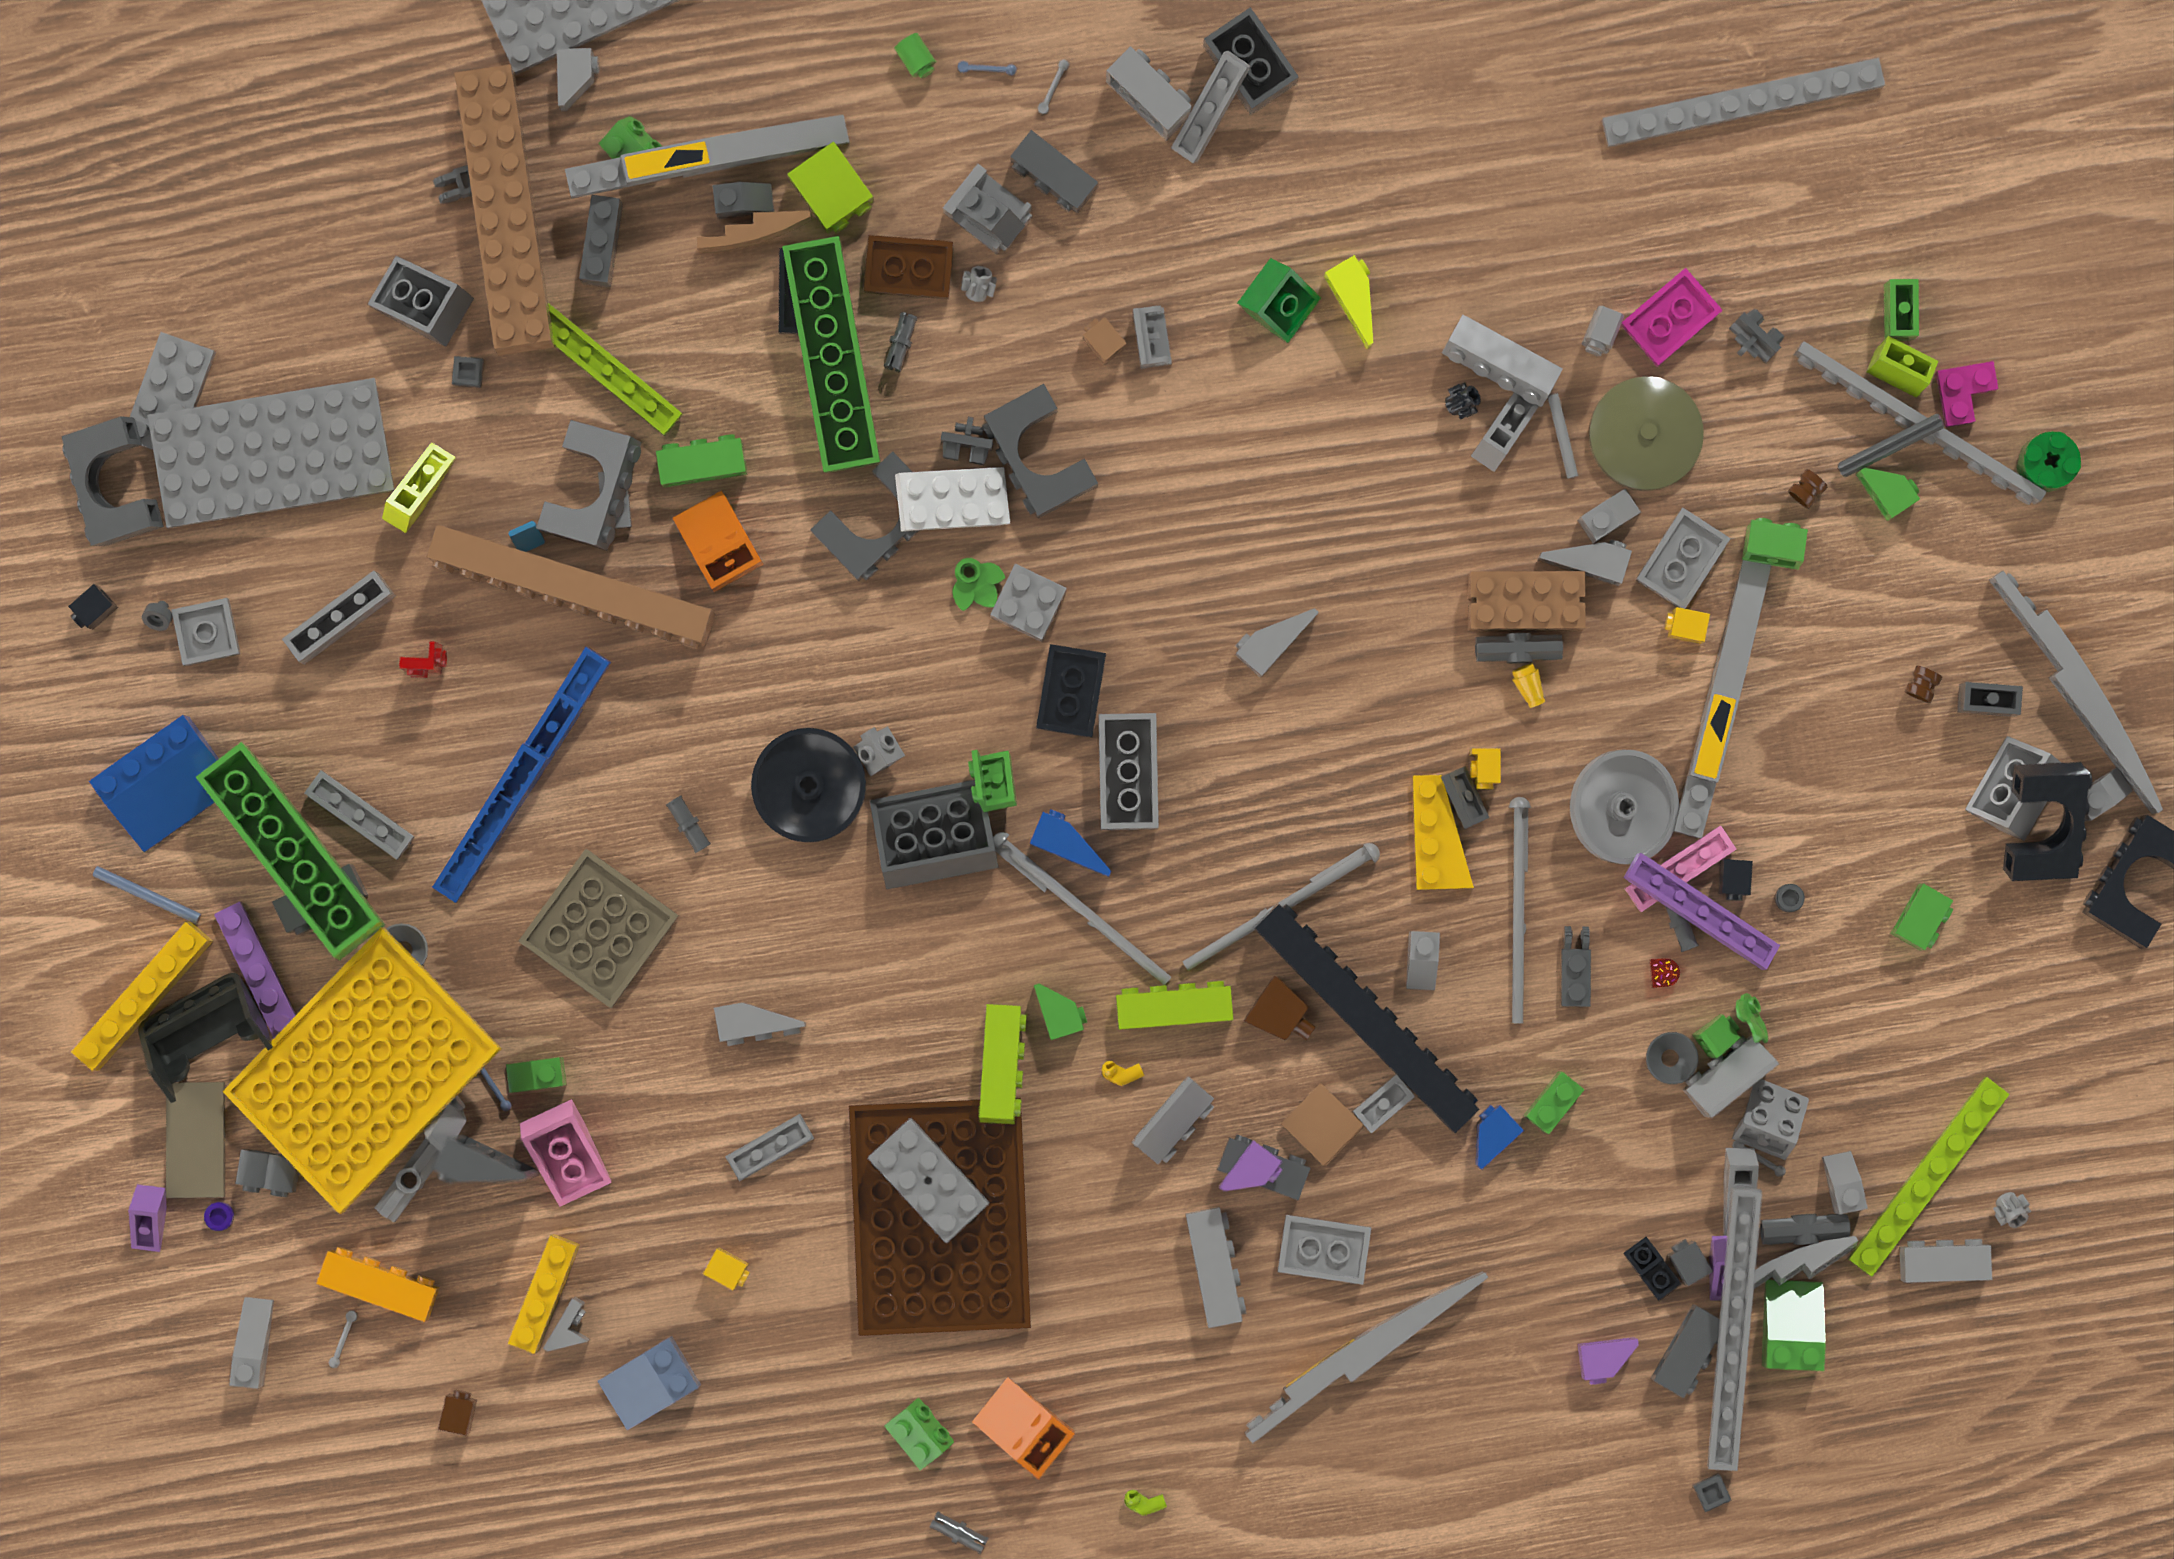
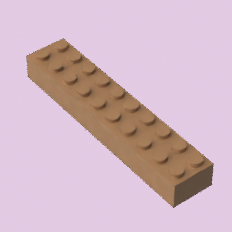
M511 64L456 72L454 74L494 350L498 356L555 348L515 73Z
M440 525L436 526L427 554V558L433 562L432 566L438 570L453 574L454 569L460 571V575L464 578L480 582L481 578L488 579L487 583L493 587L506 591L508 586L514 587V591L519 595L534 599L535 595L543 596L542 600L545 603L557 607H562V604L565 603L570 605L569 609H572V611L589 616L591 611L597 613L596 617L600 620L616 624L617 620L624 622V626H627L626 628L643 633L644 628L652 630L651 634L654 637L670 641L671 637L679 639L681 645L696 650L699 645L706 647L716 616L711 609Z

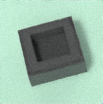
M454 356L452 385L481 388L484 359Z
M1719 1473L1693 1484V1488L1705 1512L1732 1501Z

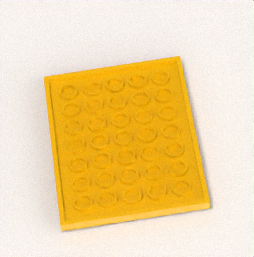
M381 927L271 1041L273 1048L267 1050L265 1047L222 1092L339 1214H343L502 1048L386 928Z

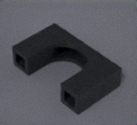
M2081 762L2014 765L2011 791L2021 803H2060L2063 805L2064 815L2059 828L2044 840L2005 844L2003 870L2011 881L2078 878L2079 868L2083 866L2082 842L2086 840L2085 816L2089 814L2090 809L2088 791L2092 788L2093 784L2091 773Z
M2143 815L2140 818L2136 817L2127 830L2130 835L2125 843L2121 841L2114 850L2112 856L2115 859L2110 867L2106 866L2098 877L2100 884L2095 891L2091 890L2083 902V905L2086 907L2082 912L2140 949L2148 948L2162 924L2130 903L2124 891L2125 874L2128 868L2142 857L2155 858L2174 869V831L2149 815Z

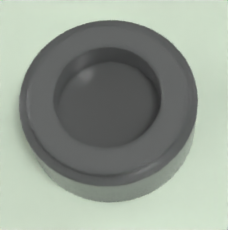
M1795 884L1782 885L1775 893V903L1784 912L1799 910L1805 900L1802 889Z

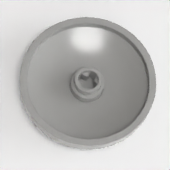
M1636 750L1609 751L1593 759L1579 774L1570 799L1571 822L1580 842L1594 856L1616 864H1631L1638 853H1642L1648 858L1657 854L1671 838L1679 810L1678 792L1670 773L1654 757Z

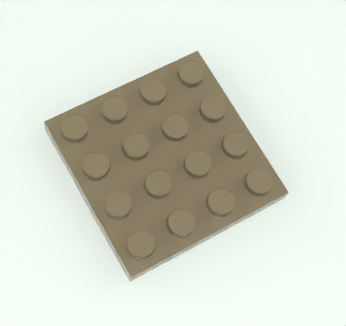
M585 849L519 939V942L609 1008H613L679 915L591 851Z

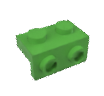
M631 116L619 120L598 143L612 159L620 158L623 154L662 147L659 142L653 140L648 135L643 124Z
M972 750V761H968L971 777H975L976 785L971 787L974 802H979L983 812L1017 806L1009 751L980 756L978 750Z
M920 1398L914 1400L907 1408L884 1425L919 1470H922L943 1454L954 1443L947 1429L938 1422L930 1408Z

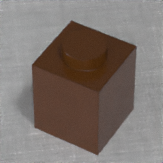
M454 1390V1394H447L438 1430L465 1436L470 1434L477 1399L470 1398L471 1393L461 1390Z

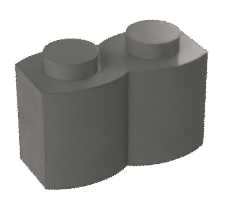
M251 1149L241 1150L236 1184L243 1185V1191L259 1193L260 1188L271 1190L270 1195L278 1197H288V1193L296 1192L299 1171L282 1154Z

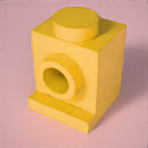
M1501 748L1470 749V756H1475V761H1470V777L1475 778L1476 789H1494V784L1501 783Z

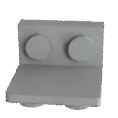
M1763 1079L1758 1080L1752 1086L1744 1117L1735 1128L1732 1139L1786 1160L1797 1144L1809 1099Z

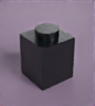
M96 584L90 586L68 606L73 612L70 617L80 628L86 626L91 630H94L118 608L104 590Z
M1720 860L1718 894L1726 895L1725 900L1743 901V896L1751 895L1753 861Z

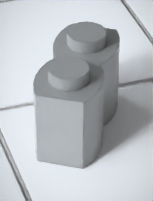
M1598 306L1597 310L1594 311L1582 341V345L1586 347L1585 351L1596 356H1601L1602 353L1607 354L1612 349L1624 315L1610 308Z

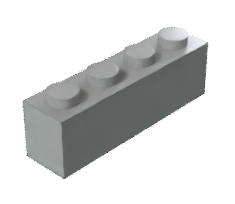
M1462 315L1442 351V354L1448 356L1451 361L1463 364L1472 369L1477 375L1487 377L1498 383L1501 388L1512 391L1522 396L1528 403L1536 404L1540 407L1543 406L1563 368L1465 315Z
M372 571L282 638V640L298 662L305 665L396 597V595L381 575L376 571Z
M1220 1207L1185 1213L1208 1328L1242 1322L1241 1315L1247 1313L1244 1298H1238L1236 1286H1240L1241 1283L1238 1268L1232 1269L1230 1258L1235 1257L1232 1240L1226 1241L1224 1230L1230 1229L1227 1213H1221Z

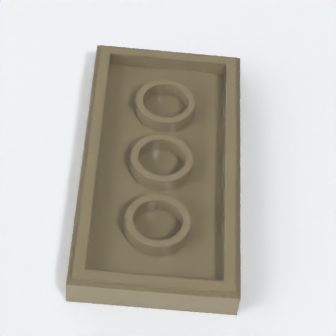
M225 1082L173 1083L176 1101L171 1103L166 1097V1198L225 1197V1094L222 1092L225 1089Z

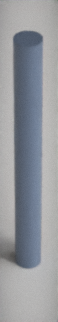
M99 866L93 872V877L197 924L201 917L200 913Z

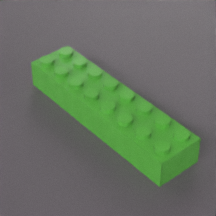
M835 236L782 246L823 472L831 473L880 464L881 460L840 237Z
M240 742L196 776L203 788L334 958L338 960L343 959L374 935L381 927L385 926L378 914L247 745Z

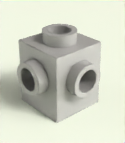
M888 726L879 731L875 727L860 736L862 741L853 747L870 776L890 767L905 756Z

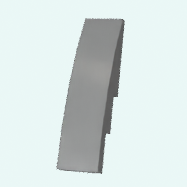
M1855 1236L1827 1240L1796 1249L1773 1259L1755 1270L1753 1290L1772 1277L1780 1286L1802 1270L1811 1279L1854 1250L1858 1239Z

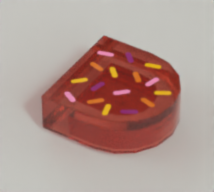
M1667 958L1649 959L1651 988L1672 986L1678 981L1680 969L1675 961Z

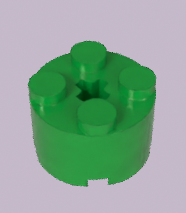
M2045 432L2029 440L2022 447L2017 461L2019 475L2046 492L2058 490L2069 484L2081 469L2080 451L2076 443L2063 432ZM2047 458H2052L2053 463L2046 466L2044 461Z

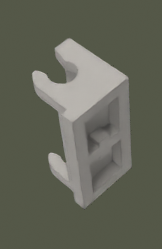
M1164 307L1134 308L1133 319L1141 369L1172 364Z

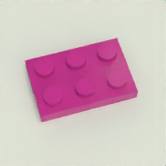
M1685 267L1628 316L1621 326L1658 367L1723 310Z

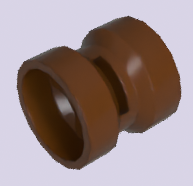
M1806 469L1800 476L1799 484H1793L1789 488L1788 493L1800 505L1809 509L1815 503L1814 497L1822 494L1828 486L1817 474Z
M1917 665L1913 672V681L1915 682L1909 683L1904 692L1920 701L1931 703L1934 697L1931 689L1938 686L1943 677L1928 668Z

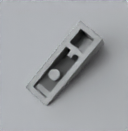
M1513 393L1471 457L1495 472L1539 406L1528 403L1522 396Z
M1610 540L1609 543L1603 542L1542 552L1538 556L1537 561L1569 571H1585V576L1619 586L1623 582L1632 551L1626 549V544Z
M1314 608L1258 630L1251 637L1246 633L1235 645L1239 649L1235 655L1261 678L1319 612Z
M1726 1148L1723 1236H1727L1731 1187L1757 1189L1759 1164L1754 1148Z
M244 1297L232 1357L229 1386L256 1389L264 1386L274 1300Z

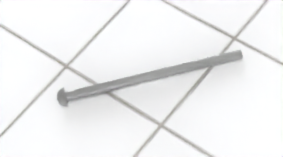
M1516 797L1509 804V808H1514L1512 1023H1523L1524 934L1526 932V924H1524L1525 872H1528V808H1531V805L1526 798Z
M1000 832L993 837L995 851L1042 891L1046 892L1048 888L1073 910L1089 920L1087 922L1089 926L1095 927L1163 985L1170 980L1171 976L1010 843L1007 840L1008 833Z
M1372 843L1363 844L1362 848L1309 879L1310 884L1278 904L1282 907L1287 904L1292 908L1370 859L1376 863L1380 857L1379 848ZM1274 906L1268 910L1265 908L1253 919L1182 961L1187 970L1189 971L1255 930L1253 927Z

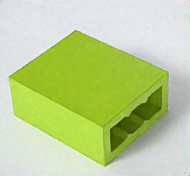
M834 141L787 174L789 180L828 234L833 230L835 233L843 230L849 224L847 220L856 214L860 217L872 208L871 203L874 202L872 194Z

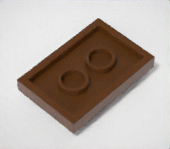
M868 235L864 293L949 299L953 241Z

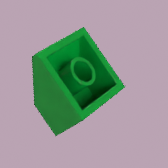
M1270 258L1237 304L1254 320L1284 342L1289 343L1321 297L1292 268Z

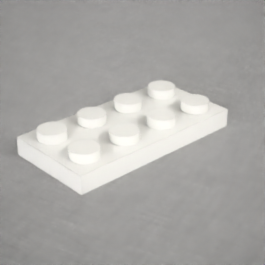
M1004 467L908 472L895 475L901 531L1010 524Z

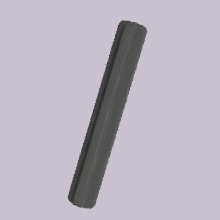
M1935 414L1839 462L1838 469L1843 477H1848L1943 429L1944 422L1939 414Z

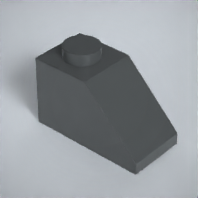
M736 182L712 185L715 213L718 219L751 216L756 212H774L771 184Z

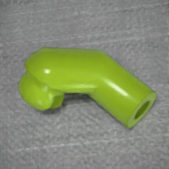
M1129 1490L1125 1494V1505L1141 1516L1167 1508L1163 1494L1150 1499L1136 1490Z

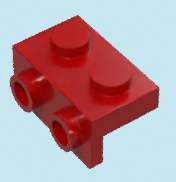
M429 641L428 658H399V669L407 672V676H411V678L426 679L428 678V673L442 674V667L447 665V651L443 650V645L436 641Z

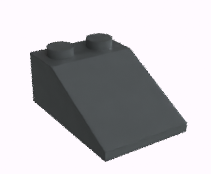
M395 256L368 305L420 335L446 347L474 298L458 284Z

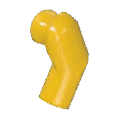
M1106 1061L1101 1068L1103 1077L1119 1086H1124L1145 1076L1139 1063L1125 1069L1113 1061Z

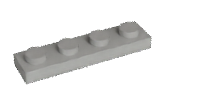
M1230 51L1223 53L1171 147L1173 150L1192 163L1199 161L1251 67L1249 64Z
M320 770L304 793L397 860L400 859L415 838L411 833L322 770Z

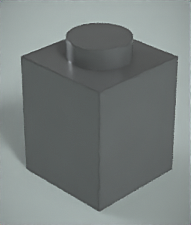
M1684 1239L1671 1247L1673 1252L1667 1254L1684 1285L1690 1286L1713 1272L1695 1241L1687 1242Z

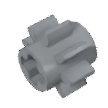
M975 266L971 269V272L964 271L961 290L966 291V296L970 300L982 302L986 300L987 296H994L997 278L992 277V272L988 268Z
M2013 1192L2001 1195L1996 1201L1997 1206L1993 1208L1996 1213L1995 1217L2000 1225L2003 1226L2008 1223L2011 1228H2017L2025 1224L2029 1218L2028 1213H2031L2028 1207L2030 1204L2025 1196L2022 1194L2016 1197Z

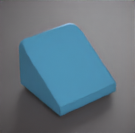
M530 521L509 531L508 534L516 549L528 552L545 543L541 531L536 529V522Z

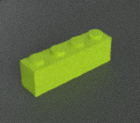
M1224 981L1207 982V988L1197 989L1195 983L1178 984L1179 990L1167 991V985L1151 986L1148 993H1139L1138 988L1121 989L1122 995H1116L1118 1028L1131 1029L1233 1020L1231 986H1224Z
M986 1005L980 1122L1015 1124V1116L1020 1117L1021 1099H1016L1017 1088H1022L1023 1071H1018V1060H1024L1025 1043H1020V1031L1026 1032L1027 1015L1021 1014V1006Z

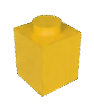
M1676 607L1672 613L1667 614L1664 629L1669 630L1668 638L1702 644L1705 642L1710 614Z
M718 1247L703 1274L734 1290L737 1285L743 1287L750 1272L746 1268L749 1263Z

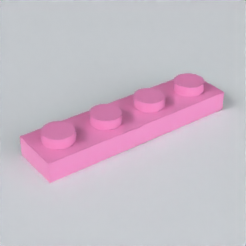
M1718 826L1703 836L1702 839L1697 840L1660 866L1684 882H1688L1737 849L1722 826ZM1633 884L1624 888L1640 912L1658 902Z

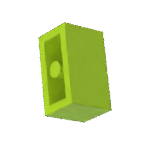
M1887 336L1875 349L1866 373L1917 398L1930 384L1939 361Z

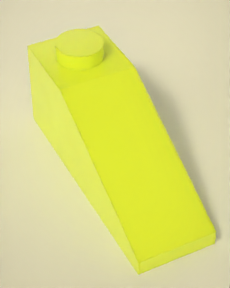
M1354 255L1326 271L1324 278L1366 349H1369L1373 345L1369 278L1367 277L1370 271L1362 259L1358 261Z
M431 442L387 499L382 519L407 533L423 512L456 457Z

